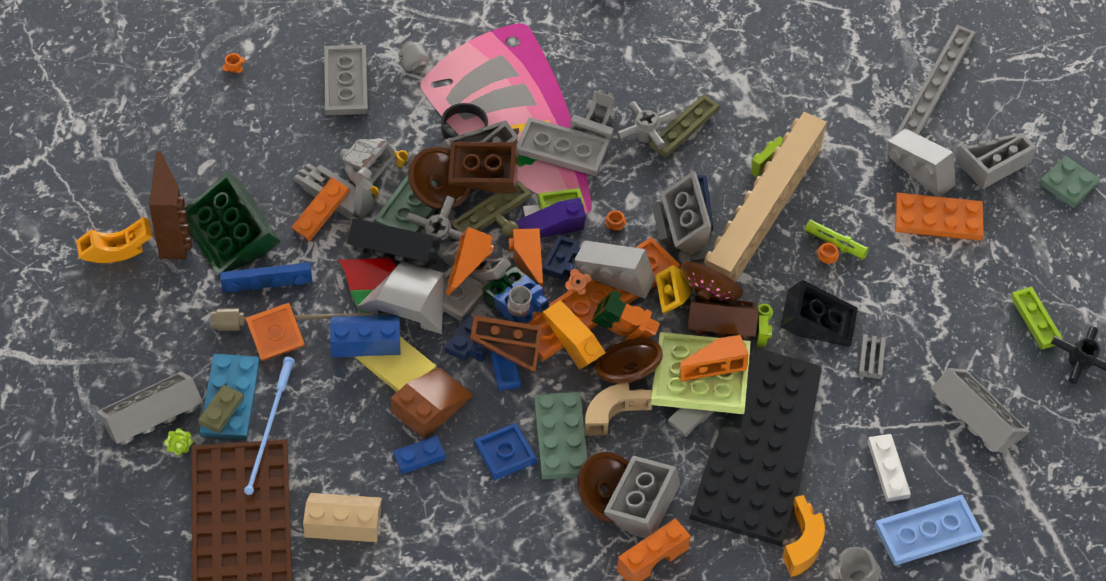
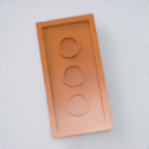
M897 193L895 197V232L982 241L984 236L983 201Z

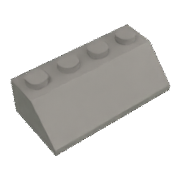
M948 368L931 388L936 393V399L942 404H947L952 409L951 413L957 419H963L968 424L967 429L975 436L979 435L984 440L983 444L992 452H1005L1030 432L966 369Z
M178 372L96 411L111 439L117 444H126L134 439L133 436L141 432L146 434L153 431L155 426L162 422L166 424L177 419L176 415L195 411L198 408L197 405L203 403L193 378L183 372Z

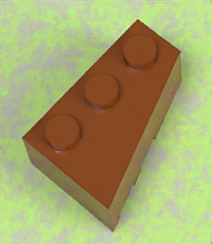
M474 315L470 340L534 374L543 326Z

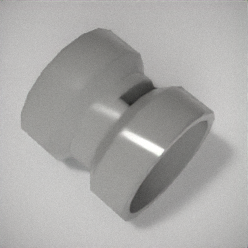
M525 286L513 287L509 292L507 309L514 316H523L529 311L532 293Z

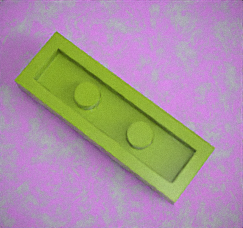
M1033 287L1012 292L1010 298L1041 350L1055 346L1051 344L1054 336L1063 339Z

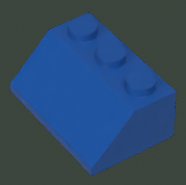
M396 315L331 317V357L401 355L400 317Z

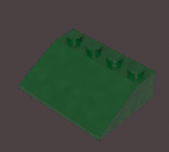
M228 171L184 208L187 211L186 224H189V231L218 276H220V272L233 271L266 255L281 242L243 183Z

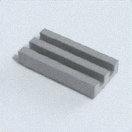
M863 334L858 376L881 379L885 337H881V339H877V336L868 338V335ZM867 344H871L869 369L864 371ZM876 345H878V366L877 373H874L873 370Z

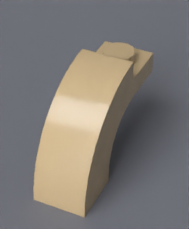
M629 383L610 386L601 391L591 401L587 409L584 427L585 436L607 435L609 421L620 412L652 410V390L636 389L629 391Z

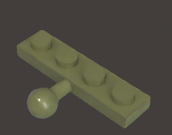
M517 179L516 193H495L451 222L452 229L462 233L468 227L481 231L496 221L502 227L503 235L507 238H513V229H519V226L516 222L508 221L503 216L529 200L531 192Z

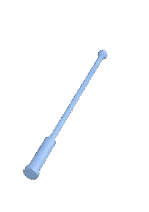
M285 357L283 360V367L276 386L278 391L249 484L244 488V492L247 495H251L254 492L253 484L282 392L286 389L292 366L295 363V360L291 357Z

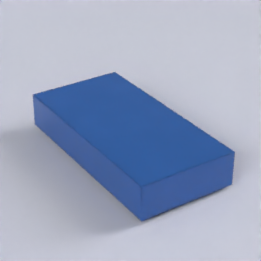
M490 351L498 391L520 388L521 380L517 365Z

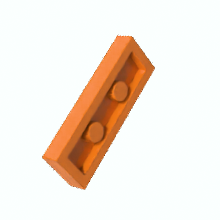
M331 177L292 225V230L310 242L351 192L349 188Z

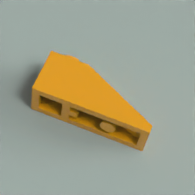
M561 300L542 312L579 370L606 353L595 335Z

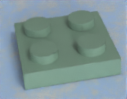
M1065 156L1041 178L1039 185L1075 208L1099 184L1100 178Z

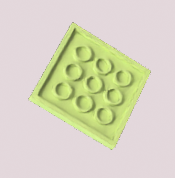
M660 332L659 345L662 348L663 359L655 370L651 405L744 414L751 341L743 340L749 354L747 370L680 382V362L718 338Z

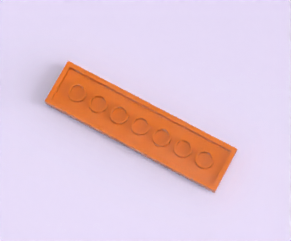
M652 237L635 247L646 250L655 277L651 289L657 286L656 274L672 265L680 269V264ZM591 279L586 286L585 294L579 295L577 291L572 289L551 302L549 307L561 300L591 330L598 325L591 320L599 302L611 291L619 292L621 294L619 300L630 304L639 296ZM539 311L534 313L532 321L528 324L543 326L538 357L545 361L563 349L564 346L543 314Z

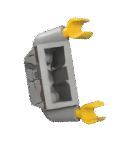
M382 138L372 140L359 139L350 149H342L340 152V159L345 165V172L355 185V174L362 167L369 169L373 173L367 178L373 184L394 157L396 158L395 164L398 167H404L405 161L407 162L409 157L406 151H396L394 146ZM372 186L370 188L371 194L379 197L378 188Z

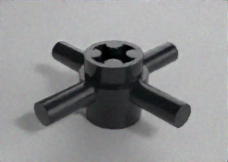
M1090 327L1086 338L1081 339L1080 342L1074 345L1057 336H1054L1051 340V344L1069 352V363L1073 367L1069 382L1072 384H1077L1082 370L1093 365L1106 371V361L1098 358L1100 346L1095 341L1098 333L1096 327Z

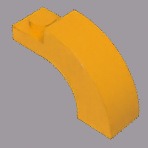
M142 217L126 229L116 233H100L91 229L76 240L78 257L89 262L112 263L123 261L142 253V244L153 237L150 220Z
M804 495L794 498L792 510L801 529L802 536L796 542L785 545L782 556L790 577L803 573L815 562L825 533L822 513L814 515L812 505L807 503Z

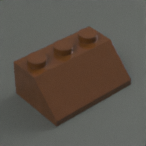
M690 295L688 329H692V333L705 334V331L714 332V335L726 337L728 334L741 335L742 339H750V336L756 337L759 313L757 302L743 300L719 302L710 299L709 301H704L697 295Z

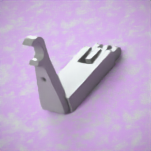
M307 164L304 167L305 169L299 171V175L296 174L293 177L294 181L301 185L304 191L314 197L318 195L331 177L348 187L351 192L336 209L337 212L348 219L354 216L363 220L374 209V201L370 190L373 184L367 180L373 173L365 167H362L355 174L356 187L322 165L316 168L311 164Z

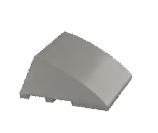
M402 261L357 306V309L379 315L380 311L420 322L421 328L442 334L445 273Z

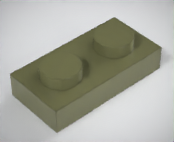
M223 384L198 419L199 425L220 434L244 400V394Z

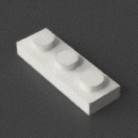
M886 434L869 437L867 441L886 502L909 499L911 493L892 435Z

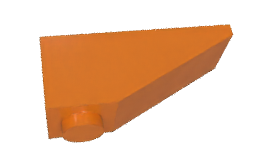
M470 227L462 233L446 295H450L486 257L489 258L494 247L491 244L493 236Z
M513 229V238H509V251H513L515 263L524 274L537 285L539 284L543 287L540 229Z
M741 335L718 338L680 362V382L747 370L749 354Z

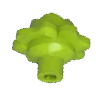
M177 428L175 432H168V437L164 440V444L167 446L168 452H174L179 456L182 452H189L193 439L190 438V432Z

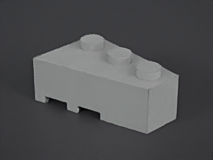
M505 120L445 139L438 147L451 150V142H514L519 137Z
M1023 133L999 137L996 141L986 142L984 140L979 141L976 145H960L955 161L983 190L1030 164L1037 147Z

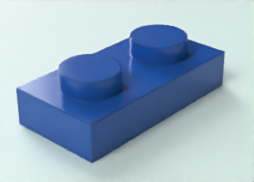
M438 436L393 450V456L401 474L446 459V454Z

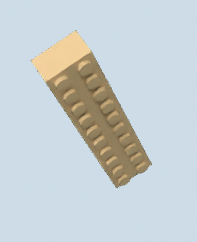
M803 112L799 119L796 118L791 127L792 131L785 134L782 146L775 149L772 157L773 160L766 163L762 177L758 176L753 186L754 189L747 192L743 206L739 205L737 207L733 221L729 220L725 226L724 235L717 238L714 244L715 249L713 252L709 251L704 259V264L707 267L737 282L821 150L827 121Z

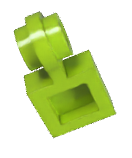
M763 303L758 305L757 347H766L767 339L772 337V325H768V321L773 316V309L770 305Z

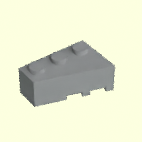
M903 129L888 140L889 158L936 197H941L956 185L954 155L952 151L907 129Z
M584 241L574 260L579 273L589 274L592 280L646 299L655 281L645 249Z

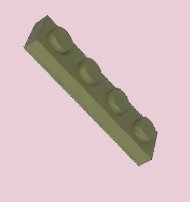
M703 94L659 133L666 144L663 149H658L653 140L650 141L649 147L667 158L719 111L720 105Z

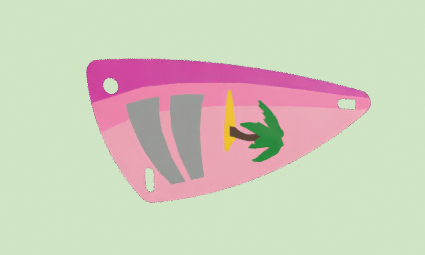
M522 23L498 28L466 42L438 62L420 83L421 90L441 116L446 109L455 104L470 103L477 105L486 113L488 126L506 120L519 137L514 141L516 144L529 117L570 128L571 116L554 73L529 26ZM509 37H516L519 39L520 44L516 47H509L505 41ZM444 79H451L453 81L451 85L437 88L431 87V83ZM458 113L446 121L458 135L472 132L485 126L478 116L470 113ZM519 155L517 179L526 188L536 194L580 188L585 214L591 211L592 203L586 173Z

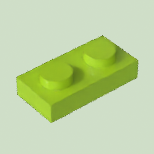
M781 136L774 141H770L761 153H757L751 161L752 175L755 177L760 176L766 163L773 160L772 157L775 149L782 146L783 138Z

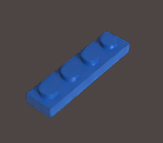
M310 262L220 272L223 293L312 283Z

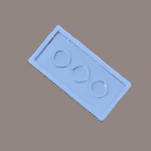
M963 495L877 520L874 525L894 566L980 540L983 536Z

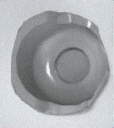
M849 547L839 555L840 562L837 570L841 581H878L880 579L881 568L868 549Z

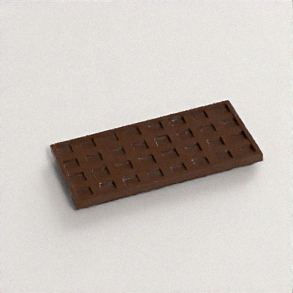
M287 439L268 440L266 442L253 484L254 492L251 495L245 494L244 488L249 484L262 441L192 446V581H292Z

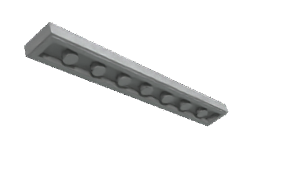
M956 25L896 134L903 129L910 130L918 135L922 133L974 39L976 32Z

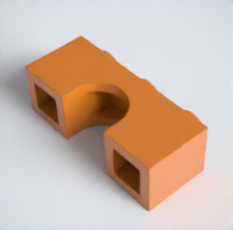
M675 518L620 555L617 563L618 573L625 581H643L651 575L653 567L660 560L666 558L671 562L687 551L691 535Z

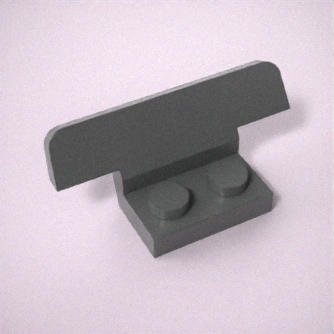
M660 201L652 204L659 240L671 251L679 250L675 248L664 205ZM707 246L693 255L690 254L691 261L695 263L704 261L708 253Z

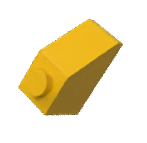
M674 265L655 275L662 313L665 314L682 305L692 294V288L682 276L681 270Z

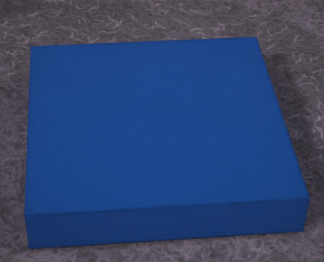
M517 423L474 439V445L494 481L537 463V458Z

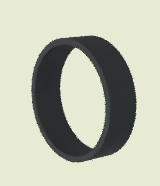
M459 103L450 106L445 110L441 118V131L445 139L456 137L445 128L444 124L451 116L458 113L474 114L484 122V127L488 126V117L484 110L470 103Z

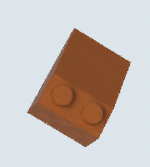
M437 368L407 383L391 397V413L425 440L473 397V394L441 368Z

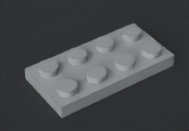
M366 45L324 46L325 115L368 114Z
M529 117L517 143L519 155L597 177L610 140Z

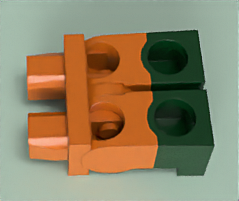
M613 290L599 302L591 321L620 336H626L625 340L649 339L650 336L653 337L657 333L660 323L650 318L652 312L647 309L644 311L638 306L632 307L619 300L621 296L619 292Z

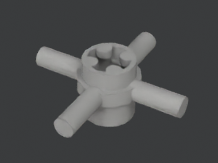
M632 101L629 104V108L636 116L634 126L617 131L618 138L623 139L636 134L639 141L650 143L653 140L658 149H663L666 144L657 132L661 124L677 119L676 112L671 111L657 116L651 110L642 111L638 104Z
M450 196L446 197L440 214L433 215L429 219L410 212L407 215V221L425 227L426 234L442 238L441 241L446 240L448 237L460 241L462 232L452 229L451 222L448 219L455 200ZM439 222L445 228L444 231L439 230L436 234L433 232L434 224Z

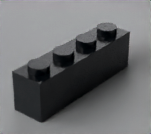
M353 218L347 244L354 246V251L367 253V249L373 250V255L387 258V254L394 255V260L407 262V259L415 260L414 264L427 267L428 263L436 265L442 238Z

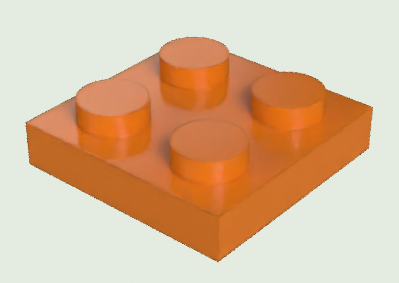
M289 303L246 318L262 362L305 346Z

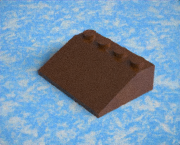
M156 151L149 208L159 258L187 259V251H191L192 239L189 237V224H186L187 211L184 210L185 199L180 196L179 186L162 152Z

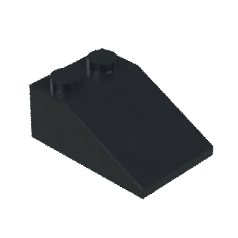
M801 280L788 289L780 327L800 337L849 347L852 344L858 307L805 280Z

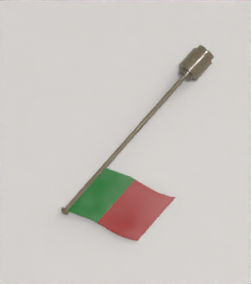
M391 258L337 260L346 275L350 294L356 307L397 267ZM217 308V311H211L212 329H218V331H240V326H245L247 317L244 316V312H240V308ZM358 309L360 313L294 315L295 320L331 319L334 316H367L375 314ZM383 311L379 313V315H393Z

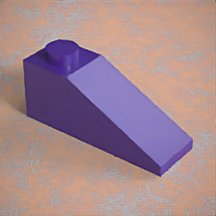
M581 198L559 201L517 220L516 223L519 229H540V238L584 230L586 214Z

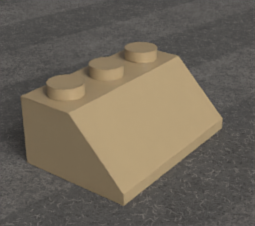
M310 493L306 501L303 521L305 538L377 542L382 498Z

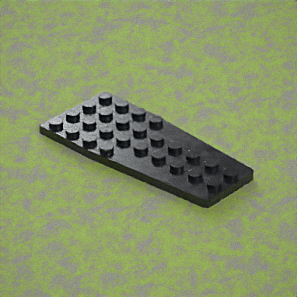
M760 348L755 350L748 367L744 414H727L709 455L689 519L782 546L792 514L794 498L797 496L801 482L821 377V366Z

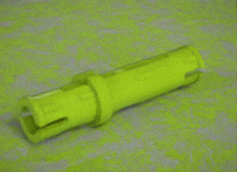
M812 219L808 221L805 227V232L834 244L843 253L848 252L861 260H864L868 254V247L853 241L852 237H845ZM819 231H822V232H824V233H826V234H828V235H830V236H832V237H834V238H831V237H829V236H827V235H825V234H823V233H821V232H819ZM839 241H842V242H844V243H846V244H848V245L854 247V249L851 248V247H849V246H847V245H845V244H843V243H841V242H839Z

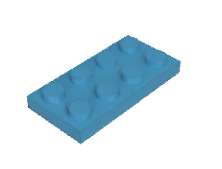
M228 354L213 355L203 412L223 384L243 393L244 400L220 434L201 426L200 437L235 440L248 439L260 357Z

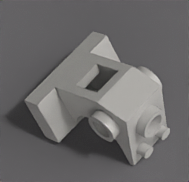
M601 89L598 91L594 90L593 100H589L585 111L588 112L586 118L573 115L570 129L609 139L610 146L614 128L609 127L608 124L610 120L614 121L618 109L615 108V99L612 93L607 95ZM595 118L601 120L602 123L600 124L592 121V119Z

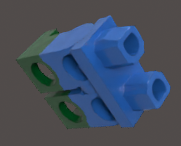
M516 266L507 271L502 278L494 280L482 288L485 304L490 308L495 307L504 317L509 318L513 322L528 324L532 321L535 310L542 313L549 308V301L544 296L543 287L539 284L537 285ZM514 276L515 281H510L509 278ZM515 286H525L532 293L529 311L523 316H514L507 309L509 292ZM497 287V293L491 292L493 288Z

